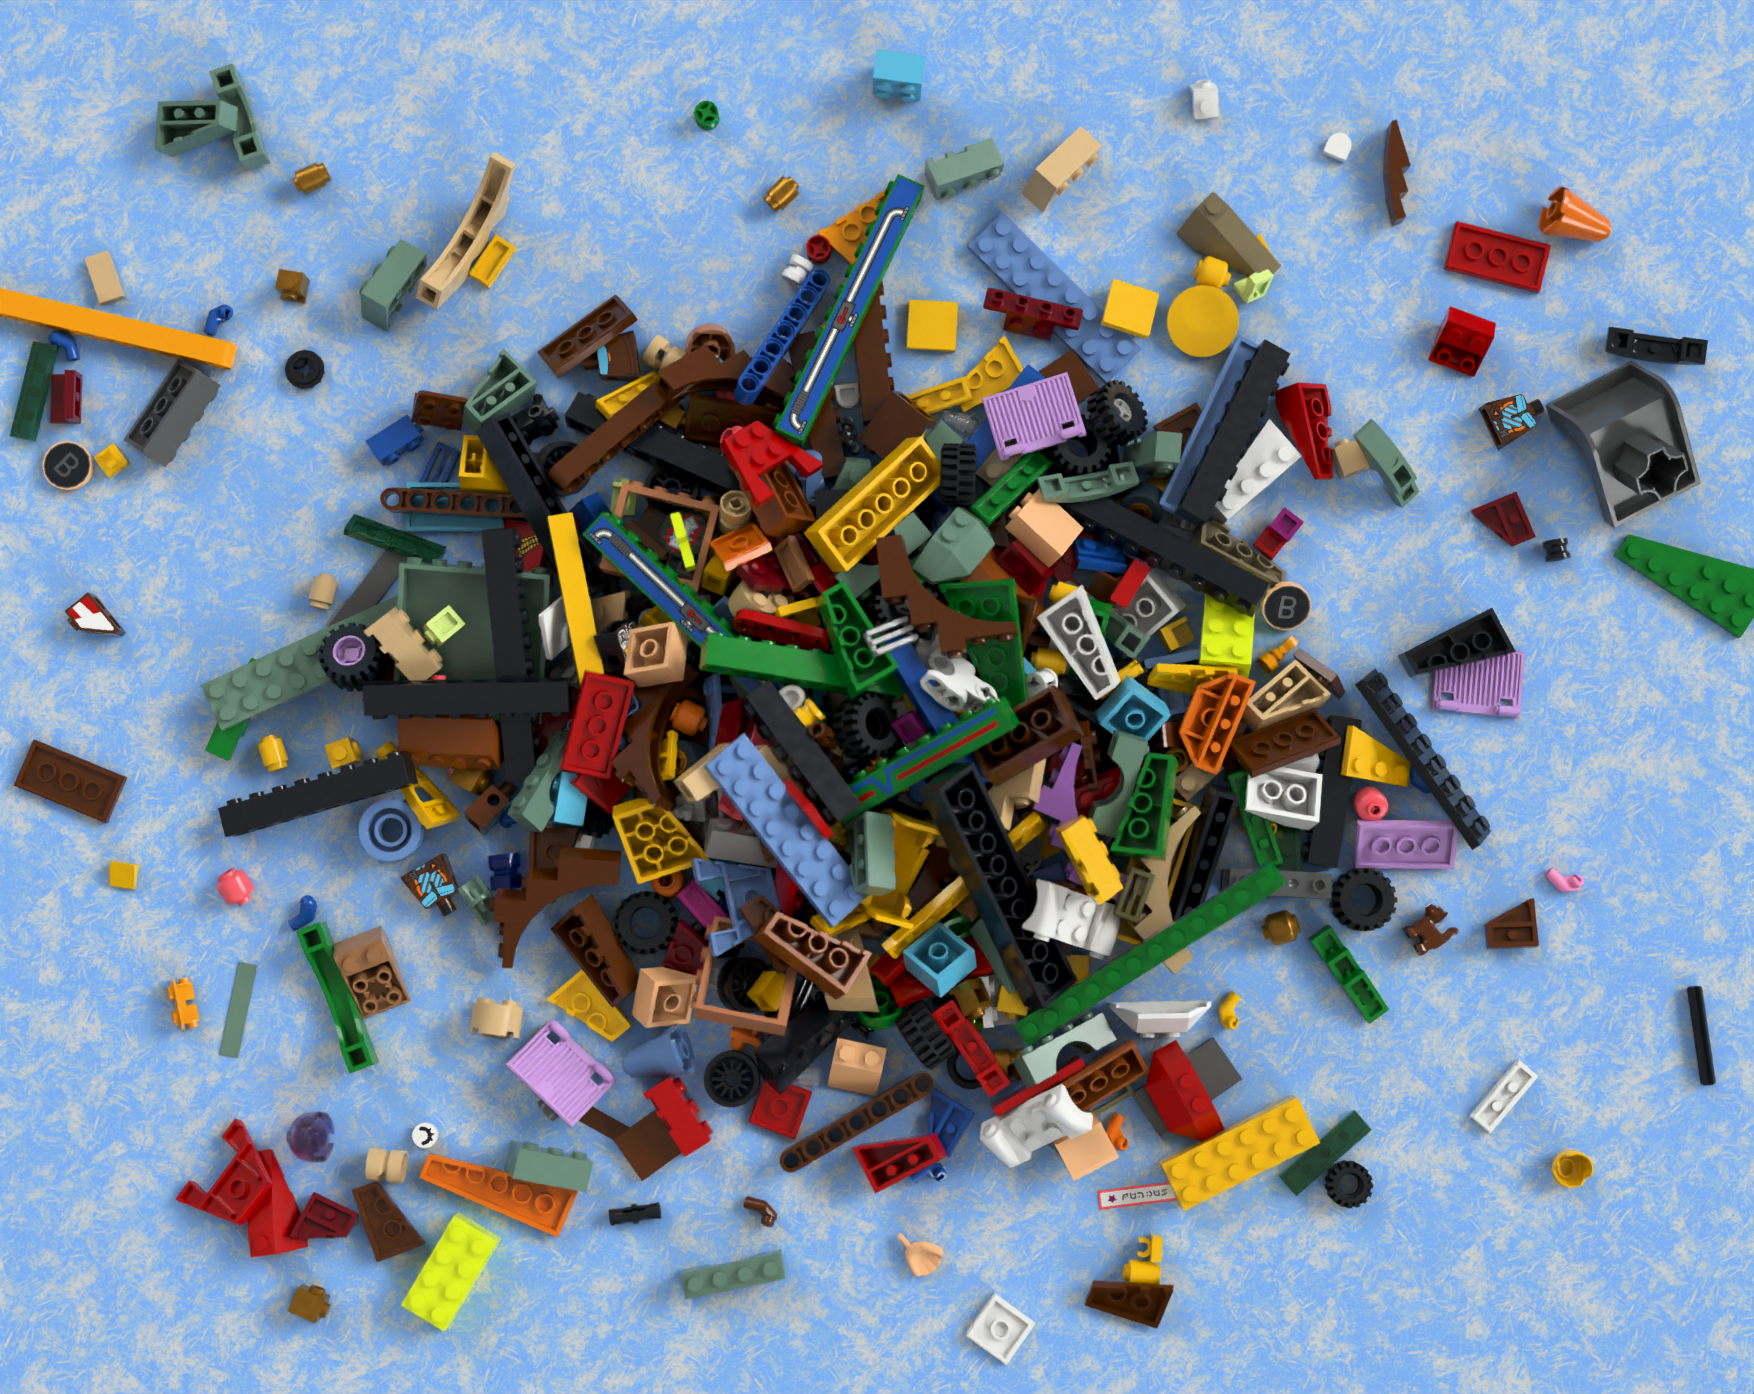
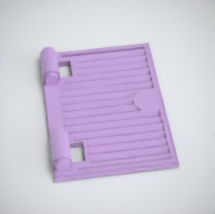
M1068 372L982 398L1000 461L1007 460L1012 455L1019 453L1024 455L1066 442V439L1078 436L1079 438L1087 435ZM1074 422L1075 426L1066 429L1062 428V425ZM1016 439L1017 444L1005 447V442Z
M1516 651L1506 656L1434 672L1431 709L1520 718L1525 652ZM1441 693L1453 694L1452 700L1441 699ZM1500 699L1512 700L1511 706L1500 705Z
M550 1020L506 1063V1066L572 1128L616 1080L614 1079V1074L602 1063L596 1062L581 1048L558 1021ZM551 1031L561 1038L556 1045L546 1037ZM595 1072L605 1080L600 1086L590 1079Z

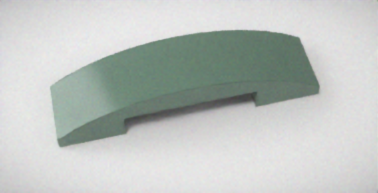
M1133 461L1109 465L1108 470L1066 478H1063L1062 473L1037 477L1043 500L1056 503H1073L1099 499L1130 489L1140 482Z

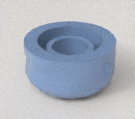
M383 799L375 802L363 813L359 823V838L362 846L371 856L378 859L380 864L386 863V861L398 862L409 858L419 849L425 835V826L418 821V817L412 811L406 799L403 801ZM396 818L403 826V834L399 840L390 843L384 839L381 830L387 820Z

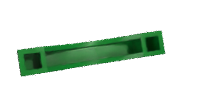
M319 922L296 931L304 955L310 963L327 1000L336 1027L340 1050L349 1074L379 1063L362 1015L334 960V941L327 923Z

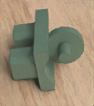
M480 875L475 876L458 888V891L482 926L494 919V912H490V900L494 896Z

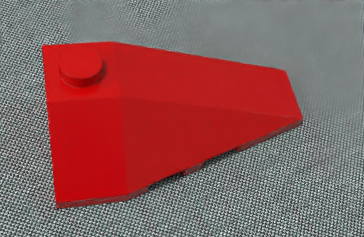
M1298 382L1277 390L1275 393V404L1279 415L1314 479H1333L1332 450L1328 446V437L1332 436V429L1328 427L1327 419L1328 416H1331V404L1326 384Z
M273 1150L257 1151L273 1185L247 1219L250 1257L274 1255L308 1247L307 1239H292L289 1236L301 1214L294 1201V1195L287 1186L284 1174Z

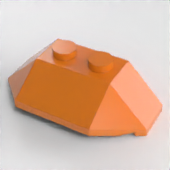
M1231 672L1197 685L1178 730L1193 766L1218 775L1256 681Z

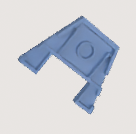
M700 858L691 860L696 883L722 879L733 927L730 930L710 933L708 935L713 957L719 956L754 935L739 912V907L762 894L780 910L771 868L742 864L734 865L721 861H706Z

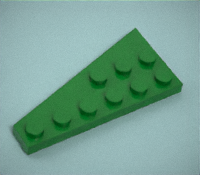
M1630 534L1626 536L1614 554V557L1737 638L1742 637L1754 618L1753 568Z

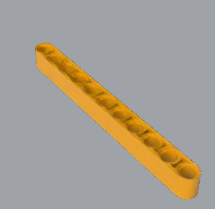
M0 288L1 317L232 370L238 345Z

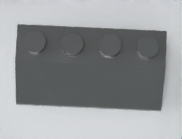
M178 359L124 441L166 467L168 463L174 460L177 454L176 451L182 442H185L190 436V430L194 424L203 417L204 410L209 402L216 398L221 385L198 369Z

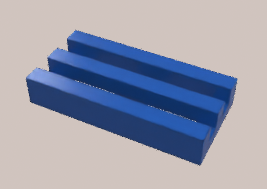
M438 442L420 482H427L442 449L445 450V453L431 482L438 481L449 455L452 453V459L441 482H448L461 452ZM426 488L428 490H443V488Z

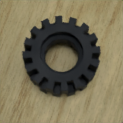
M1344 1160L1341 1163L1333 1164L1334 1167L1332 1169L1329 1168L1327 1171L1329 1174L1328 1176L1325 1175L1324 1179L1326 1180L1324 1186L1328 1196L1342 1207L1357 1208L1361 1206V1203L1365 1204L1368 1201L1366 1200L1367 1197L1372 1195L1370 1192L1371 1188L1373 1189V1184L1371 1183L1373 1179L1369 1175V1171L1354 1161ZM1348 1174L1354 1175L1358 1181L1356 1191L1351 1194L1343 1193L1339 1186L1341 1178Z

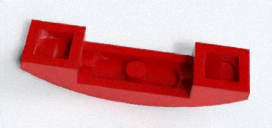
M953 999L932 1013V1016L944 1033L949 1035L975 1072V1077L989 1097H992L1011 1084L1007 1074L969 1018L963 1016L961 1009Z

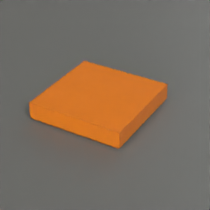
M754 521L709 542L711 550L726 571L734 569L772 550L770 542Z

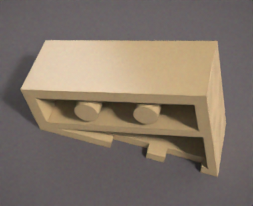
M1080 126L1035 168L1022 194L1040 211L1044 212L1069 188L1073 181L1076 182L1083 175L1084 169L1087 166L1091 168L1100 157L1098 152L1102 145Z
M394 607L363 631L368 637L372 634L381 643L379 649L384 654L387 652L396 662L395 666L409 680H427L443 667L441 663L443 659L435 649L430 650L425 644V636L419 629L414 630L408 623L410 618L402 609L398 610Z
M1295 659L1249 698L1241 719L1253 731H1256L1313 708L1323 707L1331 693Z
M848 929L838 934L837 940L841 942L846 941L853 944V947L864 950L859 929ZM867 962L845 995L835 1000L825 992L824 997L829 1010L879 1012Z

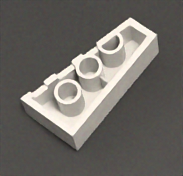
M1270 419L1251 443L1244 457L1237 463L1236 467H1238L1235 476L1231 481L1228 480L1225 485L1227 492L1221 502L1217 501L1214 507L1217 510L1215 515L1224 524L1302 457Z
M1082 584L1043 611L1037 619L1094 699L1097 700L1114 689L1121 680Z

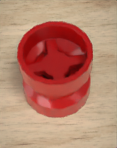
M815 235L807 241V257L812 264L823 265L830 259V242L825 236Z

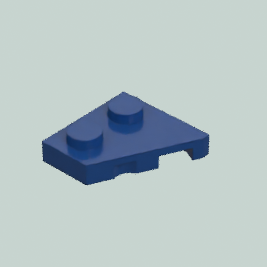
M933 1088L930 1093L931 1111L929 1112L930 1127L928 1134L936 1133L948 1157H951L975 1112Z

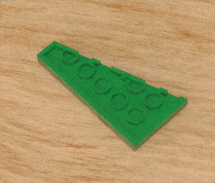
M1015 578L939 584V588L944 593L949 604L948 607L957 613L973 619L990 622H1016L1018 636L1013 637L1012 641L998 642L997 639L987 640V644L973 646L972 642L968 643V652L974 667H977L981 680L994 688L997 693V699L1005 696L1011 708L1026 701L1028 697Z

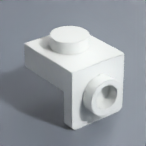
M1211 80L1196 81V84L1190 85L1193 99V118L1219 117L1218 87L1211 83Z

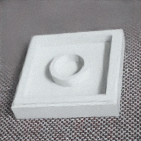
M994 1292L965 1333V1336L1007 1366L1036 1323Z

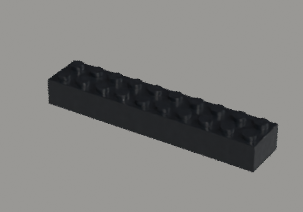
M954 763L919 791L1024 1006L1045 1009L1074 984L1077 978L1059 940L1049 938V942L1034 938L1035 932L1022 928L1023 923L1032 915L1038 896L974 763Z

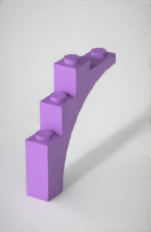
M1074 742L1061 749L1058 757L1061 759L1058 769L1054 768L1048 780L1051 783L1050 788L1042 785L1039 803H1032L1030 806L1035 810L1058 819L1056 824L1052 822L1047 837H1049L1048 842L1063 850L1065 848L1055 828L1078 817L1075 806L1074 779L1076 764L1082 746ZM1069 858L1064 872L1067 873L1066 878L1083 886ZM1118 871L1120 875L1119 880L1123 886L1126 875ZM1132 879V881H1131V884H1130V887H1129V889H1128V892H1127L1126 898H1125V900H1124V903H1125V901H1126V899H1127V896H1128V894H1129V892H1130V890H1131V887H1132V885H1133V883H1134V880H1133V879ZM1121 890L1111 898L1118 900Z

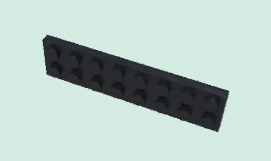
M1375 668L1358 681L1355 686L1472 850L1477 848L1491 832L1488 820L1483 815H1479L1475 809L1476 806L1473 799L1462 791L1458 778L1450 774L1443 757L1440 754H1436L1431 747L1432 743L1429 737L1420 732L1414 716L1406 712L1399 695L1391 691L1386 677Z

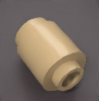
M320 573L319 577H313L308 597L310 600L309 606L329 610L330 605H333L338 582L334 581L335 576Z

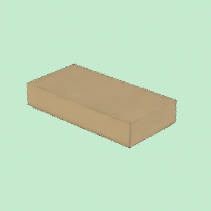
M108 250L84 258L99 303L102 306L125 298Z

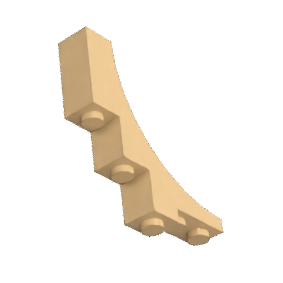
M496 152L490 156L481 184L467 214L441 256L420 279L415 298L437 310L467 280L471 262L486 248L491 229L506 214L510 197L507 195L516 167L514 162Z
M729 743L718 744L673 781L688 802L699 801L712 791L720 788L703 766L727 747ZM767 745L755 746L781 781L788 777L803 793L804 789L798 781L795 782L790 777L787 771L788 767L783 761L777 760L771 747ZM811 802L812 805L814 806V808H815V809L817 810V812H818L819 809L816 807V805H815L813 802Z
M1046 758L998 786L994 784L988 791L1005 830L1010 831L1015 804L1029 806V803H1039ZM935 834L932 843H936L938 847L947 848L942 836Z
M1195 805L1191 808L1185 806L1175 815L1177 820L1170 825L1165 861L1137 858L1149 871L1148 873L1155 875L1145 902V906L1150 912L1147 914L1143 911L1138 923L1134 922L1135 925L1132 927L1142 940H1145L1173 922L1168 903L1170 864L1182 836L1201 814ZM1144 876L1137 892L1139 899L1147 881V877ZM1184 948L1162 963L1172 974H1176L1194 957L1187 948Z

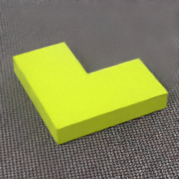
M679 512L670 514L686 571H693L696 566L681 514Z

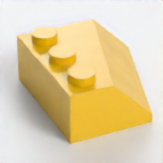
M640 798L613 806L612 817L638 884L692 867L691 860L695 858L710 861V858L705 857L703 849L671 810L666 812L659 806L654 808L646 799Z
M1080 815L1055 828L1088 896L1100 905L1123 889L1119 880L1120 875L1115 865L1110 864L1106 856L1109 853L1102 841L1099 842L1094 834L1097 832V829L1091 818L1086 819L1085 816Z

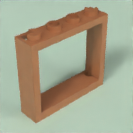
M630 480L629 483L622 482L614 512L621 519L623 518L629 493L710 513L693 580L678 578L683 584L685 582L689 583L697 591L695 595L699 596L703 570L707 565L711 551L709 542L714 540L720 506L716 505L717 502L710 499L694 500L692 499L693 496L686 493L670 494L668 493L669 490L654 486V489L646 488L643 483ZM604 555L602 556L599 567L602 573L628 579Z
M714 916L713 925L707 926L705 939H708L710 933L733 929L731 919ZM754 935L746 939L748 941L758 942L754 939ZM710 943L708 947L703 946L700 962H705L703 970L698 969L695 985H700L698 993L693 992L690 1008L695 1009L693 1018L784 1036L797 971L792 967L786 969L777 1019L704 1005L714 957L712 956Z

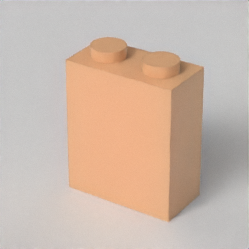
M1039 488L1034 494L1027 493L1019 502L1022 507L1017 506L1008 515L1011 520L1005 528L1049 568L1065 553L1084 528L1059 504L1044 501Z

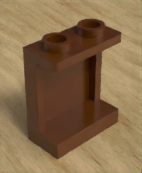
M892 390L858 439L864 443L863 447L873 455L878 454L881 458L885 459L906 438L922 436L925 430L932 429L937 421L902 392Z

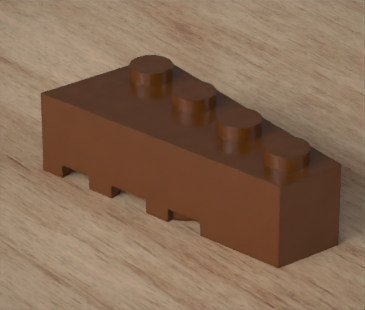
M591 894L567 912L551 930L613 1008L636 990L639 975L594 895Z

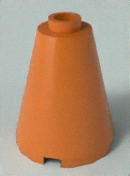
M1562 186L1552 192L1548 198L1551 201L1549 207H1543L1538 228L1546 235L1600 242L1606 239L1611 232L1612 227L1608 218L1568 188Z

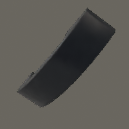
M1608 327L1605 352L1656 363L1704 365L1708 340L1689 337L1676 339L1634 333V330Z

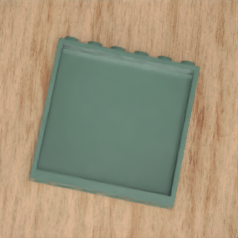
M407 557V561L399 563L397 609H402L410 618L408 623L414 630L419 629L423 634L425 632L423 630L424 625L448 605L465 623L459 631L440 647L436 644L432 645L426 639L425 644L430 650L435 649L443 659L441 661L443 667L433 675H445L446 680L496 679L485 563H482V567L472 566V562L457 561V565L447 564V560L432 559V563L422 562L423 558ZM532 567V571L524 570V573H521L522 583L526 584L527 597L523 599L524 609L527 608L529 611V623L526 624L527 634L530 633L532 639V647L528 649L529 659L534 661V673L531 674V678H548L549 660L546 659L545 650L542 646L543 639L538 621L539 614L552 604L554 573L547 572L545 567ZM394 664V680H409ZM546 712L540 713L539 723L536 724L545 722ZM489 713V716H492L494 721H500L499 713Z

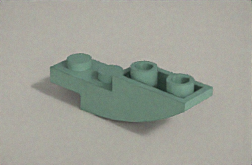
M1370 419L1353 437L1371 469L1379 473L1396 505L1403 508L1420 492L1414 482L1417 477L1392 440L1374 420Z

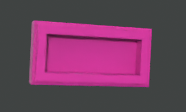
M695 879L676 895L691 916L705 930H707L708 925H713L714 916L728 917L714 899L695 883Z

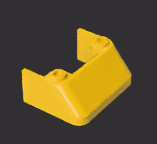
M884 808L880 814L892 815L895 830L893 836L896 875L895 890L883 896L869 895L857 907L875 920L913 929L914 924L906 919L911 912L912 904L905 893L920 847L926 848L932 844L935 834L940 836L941 834L938 828L930 823Z

